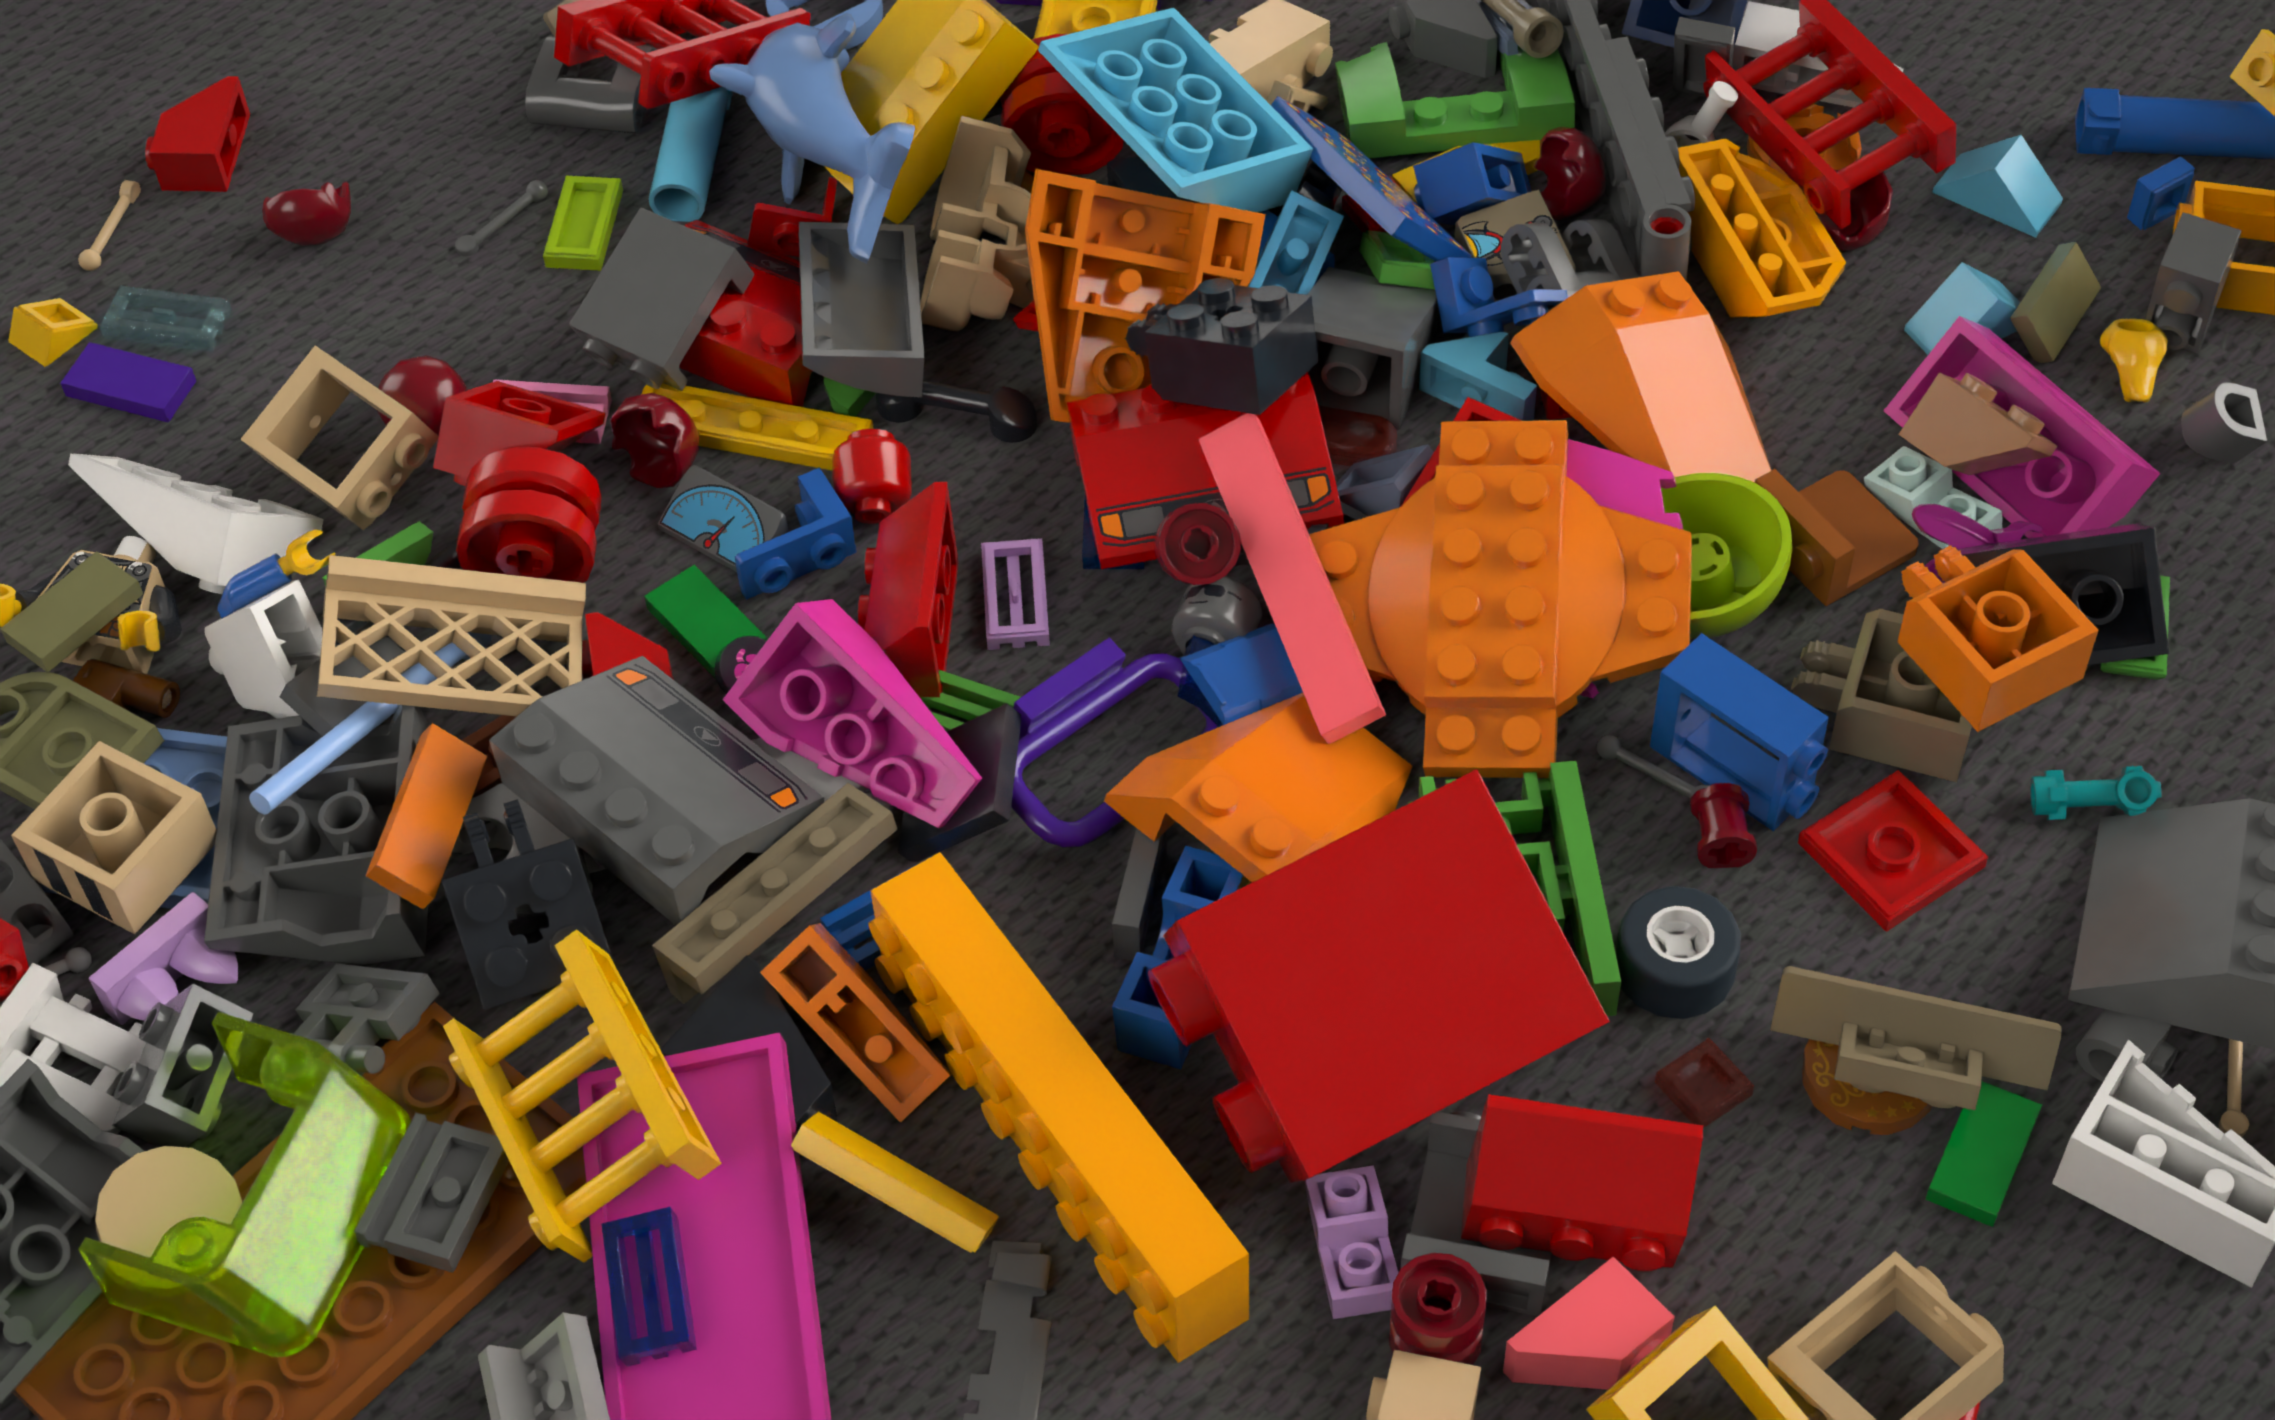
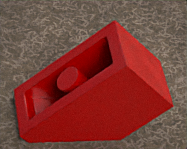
M227 76L161 113L154 136H150L147 139L145 157L148 168L155 170L162 191H228L250 118V111L239 76Z

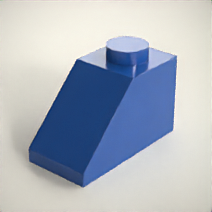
M1472 142L1413 166L1417 179V184L1414 187L1416 202L1437 223L1455 225L1462 216L1532 191L1521 153Z

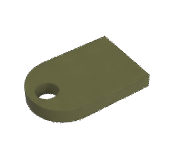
M30 672L14 676L0 683V716L9 711L19 710L10 722L0 726V790L34 810L99 741L141 763H144L165 741L155 725L62 675L51 672Z

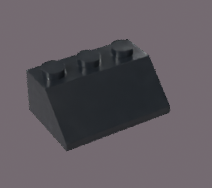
M2135 523L1957 549L1975 567L2013 549L2024 550L2099 630L2088 665L2169 654L2154 527Z

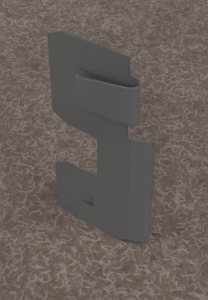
M992 1242L988 1267L994 1269L992 1280H986L978 1329L996 1331L989 1374L971 1373L966 1400L979 1401L977 1414L964 1413L963 1420H1037L1051 1321L1030 1318L1033 1297H1043L1047 1294L1052 1257L1040 1254L1042 1243Z

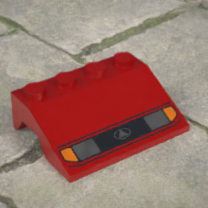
M699 220L683 225L736 248L755 275L744 294L728 287L725 288L682 359L679 368L751 398L803 407L810 375L813 371L803 366L800 261L781 253L750 248L748 240Z
M1307 372L1262 414H1256V416L1261 421L1308 530L1312 525L1329 524L1328 527L1344 524V515L1316 395ZM1152 384L1142 389L1114 394H1095L1086 399L1067 402L1076 464L1079 466L1082 476L1090 524L1101 569L1157 559L1155 556L1154 538L1158 526L1169 512L1183 505L1207 503L1221 508L1229 515L1198 439L1246 413L1163 400L1152 388Z

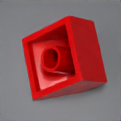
M494 381L446 397L433 468L454 474L453 480L460 485L466 486L471 468L486 455L516 447H538L560 452L602 426L606 413L500 381Z

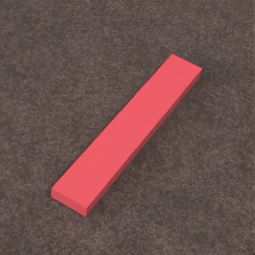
M1246 413L1198 439L1229 515L1233 518L1240 532L1241 544L1321 736L1328 744H1331L1385 716V710L1259 418L1256 414Z

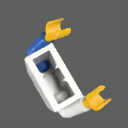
M321 530L308 531L293 540L288 545L285 556L280 557L275 553L234 575L225 586L218 604V612L221 618L205 627V636L211 647L209 650L210 665L216 672L225 676L236 701L243 708L264 711L277 719L299 716L279 696L288 682L320 659L322 627L299 579L292 581L291 574L294 572L302 575L314 574L329 564L330 555L322 560H316L307 551V542L322 534Z

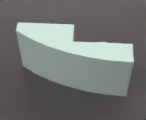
M1905 446L1864 477V487L1891 513L1942 549L1949 545L1921 532L1913 521L1912 511L1916 506L1921 504L1942 505L1975 520L1989 530L2002 528V510L1953 488L1952 469L1944 467L1937 461Z

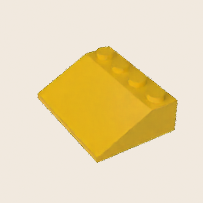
M897 0L841 73L844 90L860 123L870 136L877 133L884 126L894 122L915 125V132L909 152L897 176L883 215L897 225L906 219L944 170L961 116L982 121L1039 48L1036 43L985 0ZM825 167L831 175L853 194L852 177Z

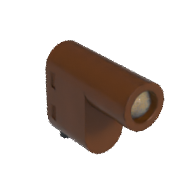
M92 658L85 662L73 679L79 685L127 711L129 708L162 718L171 716L180 699V688L176 682Z

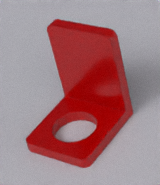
M829 177L821 214L756 203L748 246L754 249L799 257V222H832L837 179Z

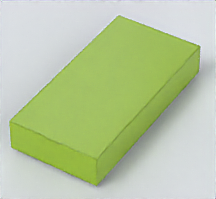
M565 177L543 254L546 268L602 270L623 193L620 178Z

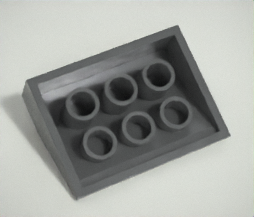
M2248 798L2147 811L2135 816L2124 814L2101 817L2094 846L2068 1000L2275 1050V804Z

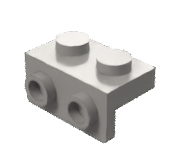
M563 1312L521 1350L488 1345L478 1354L491 1420H610L586 1316Z

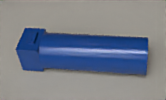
M2084 88L2075 115L2077 153L2111 155L2112 152L2275 159V116L2259 102L2119 95V89Z

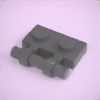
M336 964L295 1009L303 1023L293 1035L283 1034L276 1039L273 1047L274 1055L278 1060L288 1062L291 1067L301 1071L317 1072L324 1067H329L330 1071L335 1075L351 1078L361 1077L364 1073H378L384 1066L385 1054L380 1047L374 1045L380 1038L399 1041L403 1035L413 1030L419 1023L422 1013L440 993L426 973Z

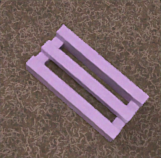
M1042 538L981 543L988 650L1000 649V644L1012 643L1013 648L1025 647V642L1037 641V646L1050 645ZM1019 555H1031L1036 624H1023ZM1007 556L1011 625L999 626L995 557Z

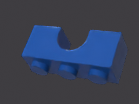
M1185 846L1162 896L1163 919L1153 955L1136 953L1112 1005L1118 1051L1174 1068H1182L1192 1044L1185 1046L1174 1032L1154 993L1148 971L1174 958L1163 935L1177 920L1250 884V880L1219 855Z

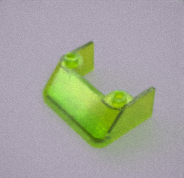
M218 1012L212 1021V1025L237 1080L263 1088L274 1102L295 1109L231 1224H227L207 1217H192L182 1220L166 1231L151 1257L85 1237L78 1250L109 1304L269 1356H290L305 1349L315 1339L364 1246L359 1244L354 1230L406 1133L411 1119L404 1108L320 1043Z

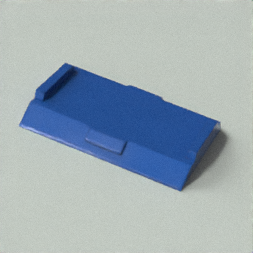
M1272 623L1250 631L1244 636L1226 640L1180 658L1223 725L1303 693L1275 624Z

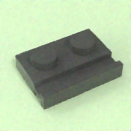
M415 1113L354 1230L359 1244L370 1248L371 1244L387 1248L389 1254L454 1273L509 1163V1159L498 1137L447 1121L440 1125L427 1121L425 1115Z

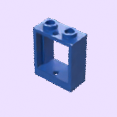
M1701 633L1660 673L1650 748L1704 785L1731 783L1741 786L1742 790L1749 795L1750 805L1746 813L1774 831L1789 815L1796 819L1801 818L1812 806L1819 793V786L1815 784L1817 771L1824 762L1828 752V748L1823 743L1829 717ZM1711 712L1779 757V761L1713 718Z

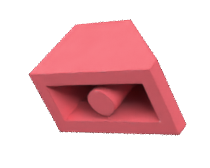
M1612 1257L1507 1341L1503 1373L1512 1382L1608 1390L1671 1334L1675 1316L1622 1264Z

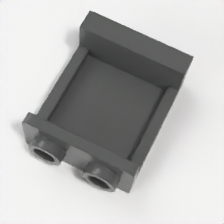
M640 207L570 321L569 326L585 343L582 351L599 364L612 368L615 362L629 367L628 371L632 376L652 388L659 389L662 383L683 391L688 380L679 370V365L723 291L728 287L744 294L755 274L736 248Z

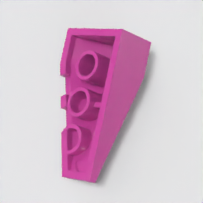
M833 599L795 603L723 698V701L767 744L783 752L792 751L818 764V769L834 777L843 776L871 790L874 797L937 828L946 825L982 779L877 642Z

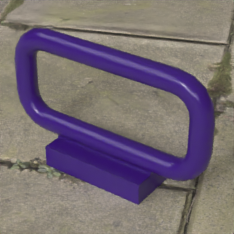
M1109 637L1014 702L1013 709L1021 714V725L1011 808L1036 835L1047 843L1063 848L1081 847L1095 841L1125 819L1103 802L1081 819L1072 822L1060 820L1026 786L1022 773L1027 765L1148 681L1155 678L1170 680L1201 711L1206 720V727L1199 735L1223 726L1180 658L1166 653L1148 654L1122 668L1121 666L1126 654Z

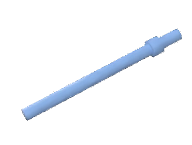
M468 632L484 648L490 645V634ZM452 642L434 653L450 668L461 659H470L468 655ZM419 662L401 674L410 683L428 685L437 679ZM366 702L255 789L249 796L252 806L261 814L270 813L394 714L399 705Z

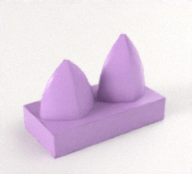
M191 892L89 977L105 1012L119 1024L123 1025L130 1018L145 1021L151 1009L158 1002L165 1005L179 994L175 981L183 974L189 978L206 983H237L238 963L235 952L209 949L204 942L208 904L197 894Z

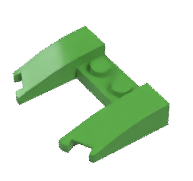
M1387 42L1371 47V52L1348 62L1341 60L1335 63L1346 136L1368 158L1447 151L1456 146H1465L1472 142L1491 144L1541 140L1549 130L1560 126L1574 128L1575 100L1558 49L1544 58L1531 57L1519 46L1518 54L1507 56L1505 53L1503 55L1497 50L1506 91H1486L1473 95L1443 98L1426 97L1412 101H1402L1394 63Z

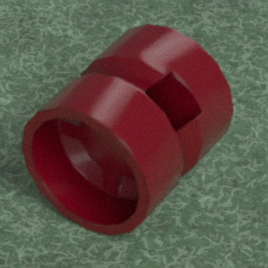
M1207 503L1183 505L1169 512L1159 524L1154 538L1155 556L1162 570L1174 580L1189 585L1211 584L1225 577L1236 565L1241 550L1240 532L1233 518L1219 507Z
M1429 1253L1415 1257L1400 1269L1393 1282L1389 1332V1346L1392 1354L1394 1350L1474 1365L1481 1352L1487 1290L1481 1275L1469 1262L1452 1254Z

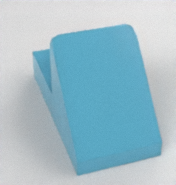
M1497 332L1428 344L1422 350L1419 390L1458 408H1461L1467 397H1470L1522 421H1534L1537 385L1525 380L1514 372L1506 371L1508 333Z

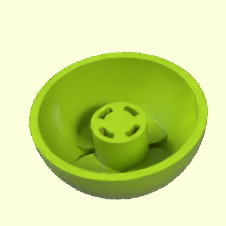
M1695 473L1675 477L1677 487L1661 488L1665 513H1679L1683 530L1689 531L1692 534L1690 639H1696L1701 633L1708 638L1729 634L1756 619L1768 608L1781 590L1790 567L1792 554L1790 522L1778 500L1766 489L1750 480L1722 473Z

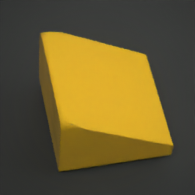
M61 298L14 307L9 343L46 367L97 329L98 324Z

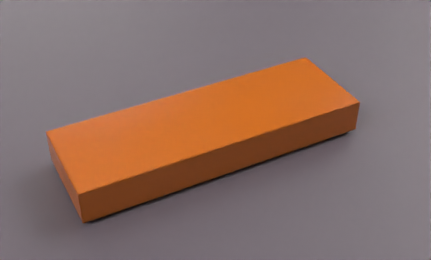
M433 723L421 734L367 870L366 877L421 909H424L435 898L487 755Z

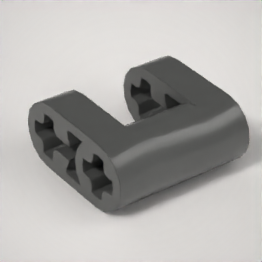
M546 37L527 85L525 108L528 121L531 124L640 133L648 110L638 102L641 75L618 63L612 81L578 78L581 63L567 66L555 59V37ZM650 45L637 46V48L646 53L658 50Z
M1604 219L1576 220L1565 229L1562 239L1574 261L1575 271L1557 234L1552 227L1545 223L1516 224L1507 230L1501 243L1503 264L1517 294L1533 289L1567 290L1569 298L1586 285L1638 278L1637 272L1617 231L1611 223Z

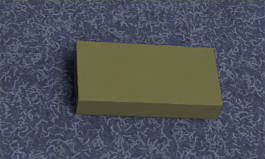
M2077 242L2058 245L2010 317L2030 355L2035 361L2040 363L2055 360L2101 289Z
M96 551L0 629L8 644L48 673L143 595V591L137 579Z

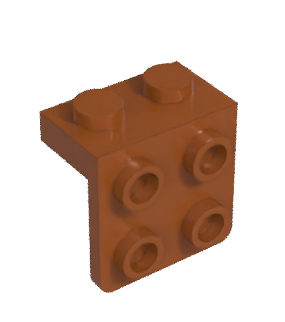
M1776 469L1755 479L1756 484L1766 489L1778 500L1788 516L1792 533V554L1789 570L1825 606L1832 604L1910 560L1917 553L1919 545L1917 537L1847 471H1836L1799 492Z

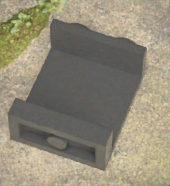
M1465 1111L1453 1112L1451 1114L1444 1112L1432 1114L1425 1165L1410 1234L1406 1233L1401 1257V1268L1418 1256L1429 1253L1452 1254L1469 1262L1481 1275L1487 1290V1307L1539 1316L1542 1310L1552 1252L1520 1247L1512 1250H1495L1486 1247L1479 1241L1461 1239L1466 1164L1481 1116Z

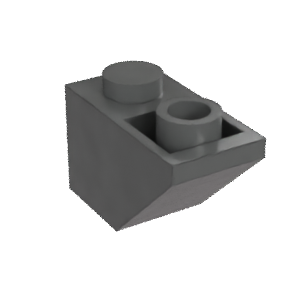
M2184 212L2182 213L2160 264L2145 320L2153 322L2165 333L2168 339L2167 349H2185L2199 354L2231 268L2242 230Z

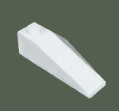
M70 453L68 465L176 570L199 578V588L209 592L223 594L228 581L237 573L275 553L280 557L285 556L288 545L293 540L308 531L322 529V518L266 499H258V503L232 497L233 490L217 485L183 481L178 474L119 457Z

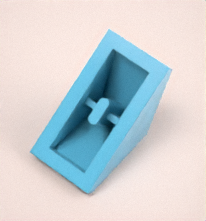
M2022 135L1961 153L1956 158V163L1949 167L1933 188V193L2035 238L2062 204L2063 200L2061 194Z
M1961 262L1906 323L1904 331L1927 355L1959 316L1989 328L2002 339L2017 332L2010 317L2020 304V301L2000 281Z

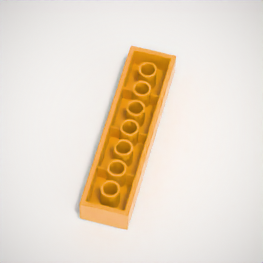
M941 852L870 890L875 919L869 921V928L876 944L880 948L881 956L875 958V965L883 982L893 994L903 990L913 1003L909 1007L910 1013L923 1037L929 1042L938 1037L948 1051L945 1054L946 1063L960 1087L964 1090L972 1086L975 1087L985 1101L981 1103L982 1112L996 1136L1002 1140L1010 1135L1022 1152L1018 1154V1159L1031 1184L1037 1190L1048 1186L1059 1201L1056 1205V1211L1067 1233L1076 1242L1086 1238L1098 1255L1094 1257V1262L1106 1286L1114 1294L1124 1290L1137 1307L1133 1312L1135 1321L1149 1344L1154 1348L1164 1344L1179 1363L1249 1320V1253Z

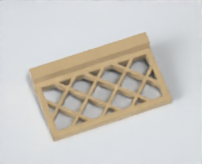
M330 555L323 603V627L317 697L518 716L537 699L543 697L530 687L542 678L550 677L562 689L582 681V615L586 599V583ZM337 618L371 621L374 625L355 635ZM403 626L433 628L439 632L420 642ZM468 632L499 635L503 639L485 649ZM387 635L406 651L389 662H386L369 647ZM531 639L565 642L567 645L554 654L549 655ZM336 641L340 643V645L337 647H335ZM451 642L470 657L469 660L454 669L450 668L434 654ZM515 649L534 664L533 667L518 676L499 661L500 658ZM352 656H355L372 671L362 678L333 675L334 667ZM419 662L437 679L428 685L410 683L400 673ZM484 669L502 686L494 691L476 690L466 679Z

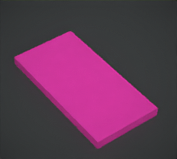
M779 1032L664 1056L716 1152L721 1165L700 1180H697L675 1164L669 1168L661 1164L589 1216L605 1400L610 1420H831L800 1155L791 1146L797 1135L786 1042ZM618 1066L582 1073L577 1077L580 1113L617 1087L615 1079L622 1075ZM632 1110L583 1146L586 1183L645 1141L643 1134L650 1127L643 1113L639 1114Z

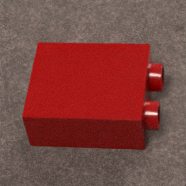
M1477 769L1177 920L1163 935L1174 958L1148 971V976L1158 1002L1180 1041L1185 1046H1189L1213 1033L1239 1083L1214 1096L1212 1100L1220 1123L1243 1165L1250 1173H1254L1278 1160L1290 1183L1309 1179L1610 1022Z

